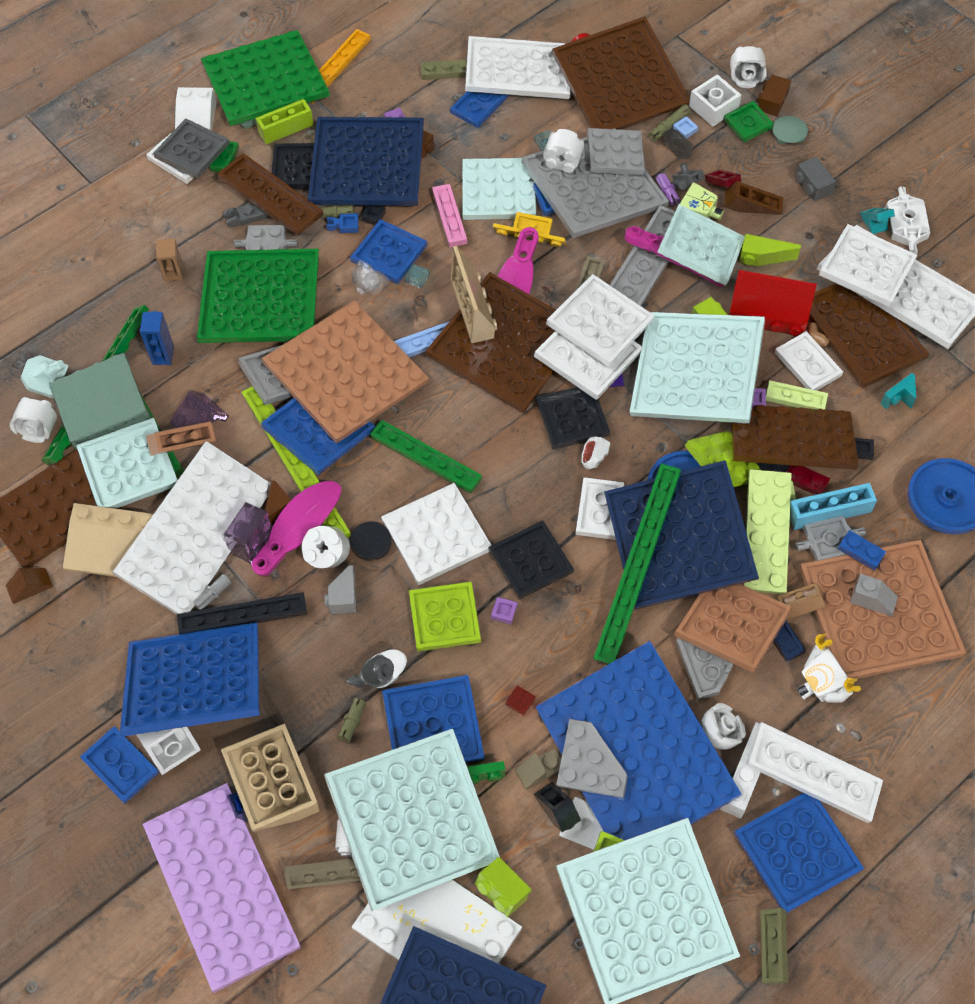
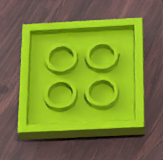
M729 431L688 440L685 444L687 450L700 466L726 460L733 487L748 484L749 470H760L756 463L733 461L732 434Z
M472 582L409 590L417 652L481 643Z

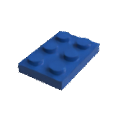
M115 726L80 756L85 764L124 804L159 773L125 736L122 737L121 732Z

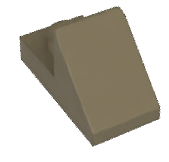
M553 749L539 757L536 753L516 768L515 771L525 790L558 775L561 758L556 749Z

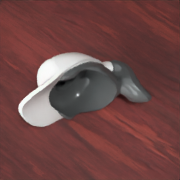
M395 649L379 653L366 661L359 676L356 674L350 676L346 682L357 688H362L367 684L377 688L388 686L399 678V675L406 666L407 657L403 652Z

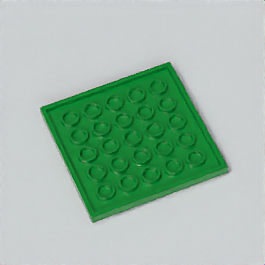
M298 30L201 58L202 65L230 126L256 119L259 116L302 99L309 103L330 96L329 89Z
M319 248L207 251L197 332L198 343L290 341L313 327L316 316Z

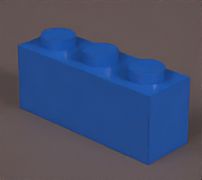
M143 312L140 333L152 365H172L174 344L163 312Z

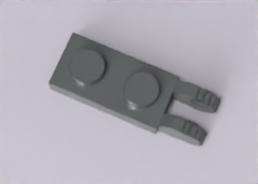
M253 203L237 208H229L223 212L229 228L239 225L243 226L271 217Z

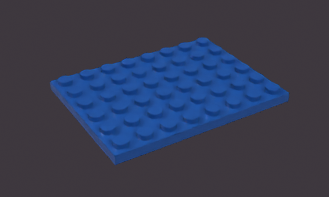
M651 641L536 706L561 754H563L569 719L591 722L628 775L624 799L582 791L601 828L610 835L622 840H628L686 818L689 819L690 825L742 796V793Z

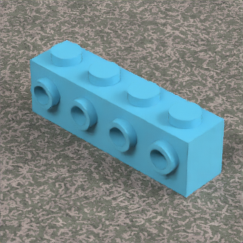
M870 483L792 500L790 502V522L793 529L797 530L802 529L804 524L844 515V518L871 513L877 499Z

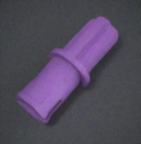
M665 173L658 174L656 181L662 189L661 191L668 199L670 206H676L673 199H675L677 204L681 202V199L674 190L675 186L670 183Z

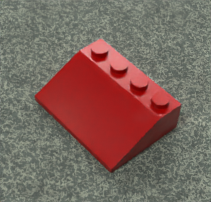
M738 270L729 315L764 317V330L799 336L806 330L817 284Z

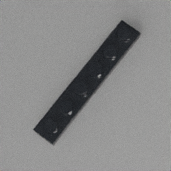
M301 592L177 614L180 635L308 614L305 594Z

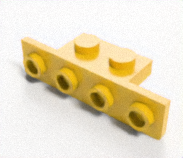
M517 212L513 227L493 224V229L502 236L512 234L518 239L520 232L524 228L532 227L538 232V243H543V241L550 242V245L555 247L566 246L567 243L565 238L550 235L553 219Z

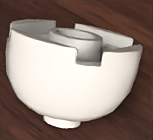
M717 703L703 715L700 724L713 747L719 750L731 749L737 746L746 735L745 726L739 715L734 716L730 712L733 709L723 703Z

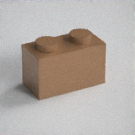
M175 238L156 240V258L164 281L183 280L182 259Z

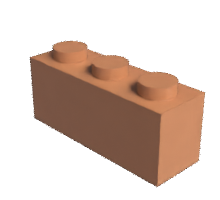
M211 421L155 432L146 436L151 456L201 446L206 441L208 443L216 441Z

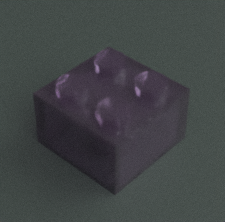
M245 502L223 534L227 547L231 551L230 554L250 564L252 563L264 544L269 541L272 531L267 511Z

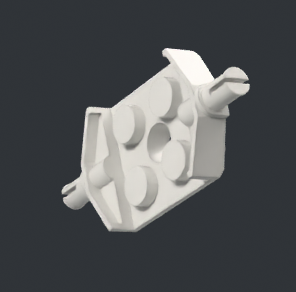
M901 186L898 188L899 196L889 200L885 207L894 209L895 216L890 218L892 227L891 240L908 245L909 251L917 254L916 244L927 240L930 235L925 203L922 199L906 194V187L903 186L902 188ZM905 214H910L913 218H908Z

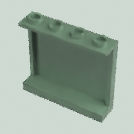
M125 353L114 355L110 359L97 362L93 366L77 370L71 375L58 378L49 383L69 440L76 450H78L76 446L78 444L151 419Z

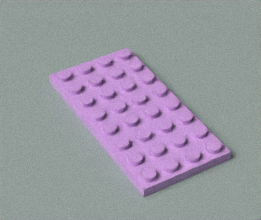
M227 783L143 824L213 993L301 948Z

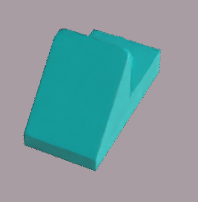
M876 207L861 211L860 215L872 234L888 230V218L894 217L895 213L894 209Z
M911 373L884 394L881 405L885 409L891 405H897L901 400L909 408L913 407L916 400L915 374Z

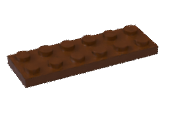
M244 153L218 173L220 180L297 236L323 216L322 209L312 202H308V199Z

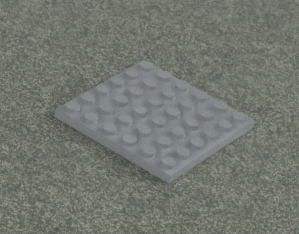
M587 137L582 138L584 149L579 164L572 173L548 168L543 156L544 150L524 156L521 160V163L572 238L656 211L660 205L668 207L669 204L668 199L646 169L644 175L590 173Z

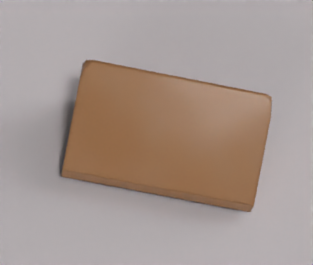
M814 583L778 596L780 602L792 607L786 620L826 606L819 583Z

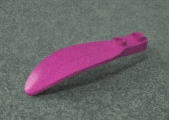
M637 226L626 229L624 239L628 243L647 251H652L719 287L724 286L658 253L657 251L664 236H657Z
M526 227L520 232L514 254L505 262L498 274V277L528 294L531 291L534 275L532 258L539 240L538 232L532 227ZM528 237L533 238L531 241L526 240ZM522 254H527L524 258L520 257Z
M333 481L320 482L306 488L287 504L272 528L269 541L252 561V569L257 575H269L288 552L302 545L308 530L321 526L340 498L341 486ZM274 546H279L276 551H272ZM264 561L265 565L263 567H259V563Z

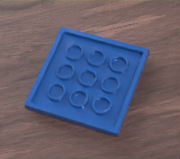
M295 398L261 422V427L317 475H320L375 429V425L368 422L336 444Z
M469 675L382 690L392 750L453 729L465 763L485 760Z
M805 793L740 827L733 833L780 908L786 910V914L864 869L820 800Z

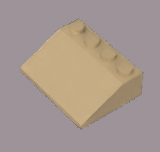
M453 246L451 283L471 343L493 339L495 330H497V323L491 317L490 303H486V291L484 287L481 288L480 273L476 272L474 265L457 246Z
M74 503L68 529L63 570L117 577L112 574L114 569L154 514Z
M285 724L221 749L253 832L299 821L319 812L317 800Z

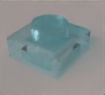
M551 130L534 135V141L541 151L545 150L549 136L552 133Z
M412 264L405 276V283L422 288L430 275L429 269Z

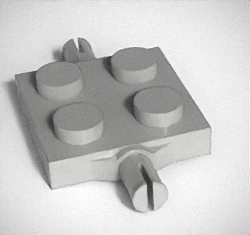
M248 225L246 239L234 240V247H245L246 250L286 249L287 247H298V240L286 239V228L283 225Z
M843 515L804 524L803 530L807 541L796 542L795 546L797 551L810 549L816 561L843 556L847 554L837 548L847 532L851 530L859 536H865L866 531L864 527L852 530L847 525Z

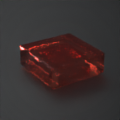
M517 685L505 702V705L524 716L536 696Z

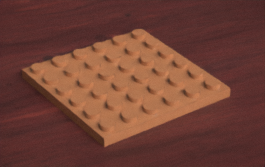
M356 301L351 302L262 358V363L336 444L429 381L425 373Z
M921 540L881 548L886 553L875 571L849 555L800 565L799 568L805 585L808 586L814 583H819L826 606L815 610V614L822 633H826L825 641L831 639L833 642L827 648L835 656L848 678L860 679L965 656V648ZM860 574L882 580L898 596L893 616L850 603Z

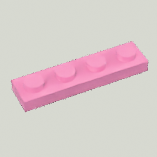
M450 184L432 187L449 248L467 244V237Z

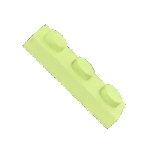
M769 380L766 401L796 408L802 407L818 410L825 409L828 393Z

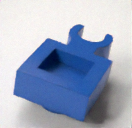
M358 213L340 214V218L327 217L328 231L340 229V233L359 232Z

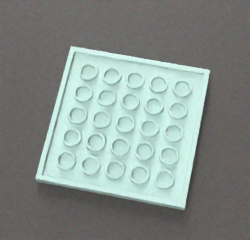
M650 312L654 315V320L645 328L642 343L643 349L641 350L630 415L750 423L765 318L756 316Z
M453 729L324 775L371 911L485 867L500 857Z
M688 818L556 866L604 1004L623 1002L740 957Z

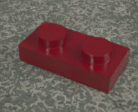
M720 169L705 175L706 182L712 183L714 186H724V188H729L735 182L742 181L741 174Z
M791 465L787 472L791 473V481H793L794 486L814 495L823 494L830 481L829 477L804 466Z

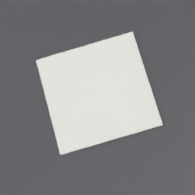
M574 797L573 803L581 821L575 824L573 828L560 832L559 836L594 850L600 831H603L588 802Z

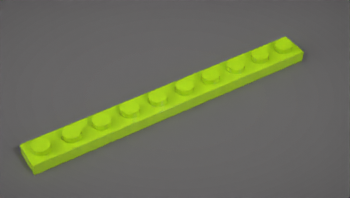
M253 386L242 391L245 401L260 426L261 422L276 412L272 403L264 405ZM264 430L300 492L314 484L320 483L313 470ZM334 507L321 526L337 527L343 531L346 538L351 537L349 529Z

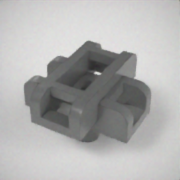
M687 163L680 164L681 171L672 175L673 181L671 184L675 186L676 190H684L690 187L692 183L702 181L704 179L703 170H689Z

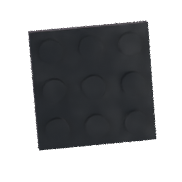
M274 143L272 174L293 189H309L314 143Z
M579 387L536 396V403L552 450L587 442L592 437L604 438L610 436V430L599 399H594Z
M543 520L488 547L490 554L518 600L574 573V568Z

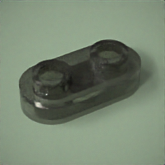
M669 129L664 132L663 143L676 156L680 158L691 156L693 145L688 139L675 129Z

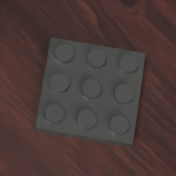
M185 118L153 154L154 158L198 179L230 143L228 138Z

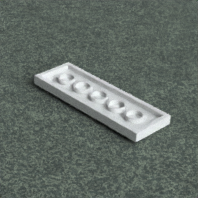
M763 722L758 724L745 765L866 823L872 822L883 783L882 779Z

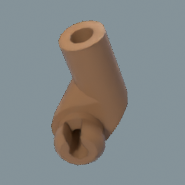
M816 323L808 324V334L819 346L826 347L829 340L824 334L818 332Z

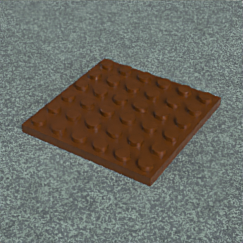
M646 16L552 48V54L590 128H616V130H622L677 110L684 104L688 106L690 103L688 94Z
M489 272L480 285L481 288H485L486 303H490L491 317L497 323L494 338L471 343L461 310L459 309L428 347L426 355L524 413L555 372L535 358L534 353L555 332L554 329L546 325V322L556 310Z

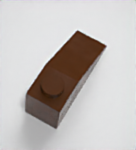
M737 181L725 190L724 207L738 212L781 215L783 213V197Z

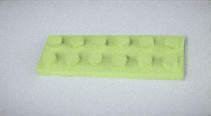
M749 470L746 534L759 579L743 583V585L757 592L787 593L791 473Z

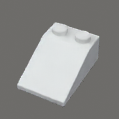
M178 87L175 129L186 118L212 131L216 109L213 88Z

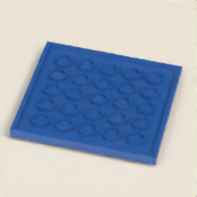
M258 623L129 642L120 726L122 737L260 715Z

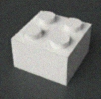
M716 75L691 91L689 107L711 126H714L724 119L725 114L739 108L741 94L719 75Z
M188 727L137 734V737L162 775L201 750Z

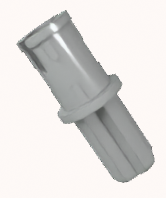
M222 574L212 585H207L206 590L194 600V606L199 610H203L214 599H218V595L231 585L229 578Z

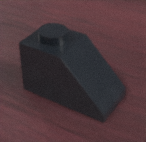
M553 782L534 793L536 800L551 822L561 832L573 828L575 824L581 821L572 799Z

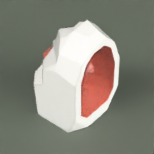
M601 437L588 439L584 445L581 460L587 470L597 468L599 463L604 461L605 456L609 453L610 442Z

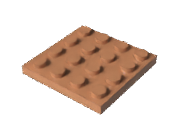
M742 584L699 594L675 631V637L754 673L789 616L792 607Z

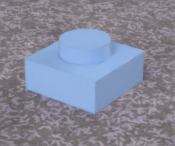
M685 117L673 125V131L685 140L698 132V126L688 117Z

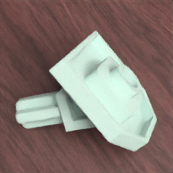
M39 355L27 360L21 380L28 391L55 399L49 383L58 378L65 377L68 365L64 364L62 360L55 361Z

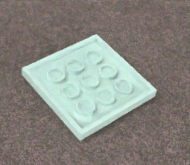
M522 158L463 159V220L515 219L517 212L536 215L535 191L533 188V183L535 182L521 163Z
M679 204L657 252L726 286L745 236Z
M154 418L76 445L97 506L116 509L171 489L178 481L167 453L150 455L146 436L159 432Z

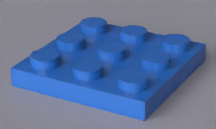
M380 219L351 255L350 259L351 262L399 284L428 245L426 240Z

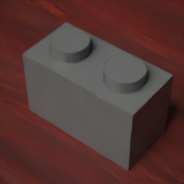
M817 157L802 162L797 166L795 178L813 201L833 194L836 181Z

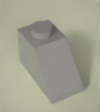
M353 565L348 566L328 586V594H325V606L329 607L331 614L356 613L355 572Z
M860 574L850 603L893 616L898 596L882 580Z

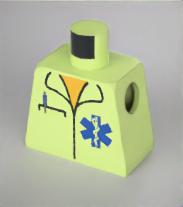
M692 183L680 205L709 219L713 217L720 220L724 213L723 209L716 207L717 195L696 183Z

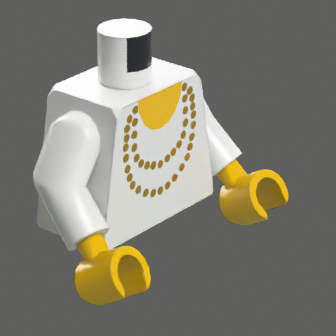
M826 633L819 634L815 638L816 645L802 671L807 682L798 687L797 690L803 699L815 693L821 702L842 703L853 692H859L861 687L854 686L857 678H848L832 652L826 649L827 646L832 645V640L828 639L824 642Z

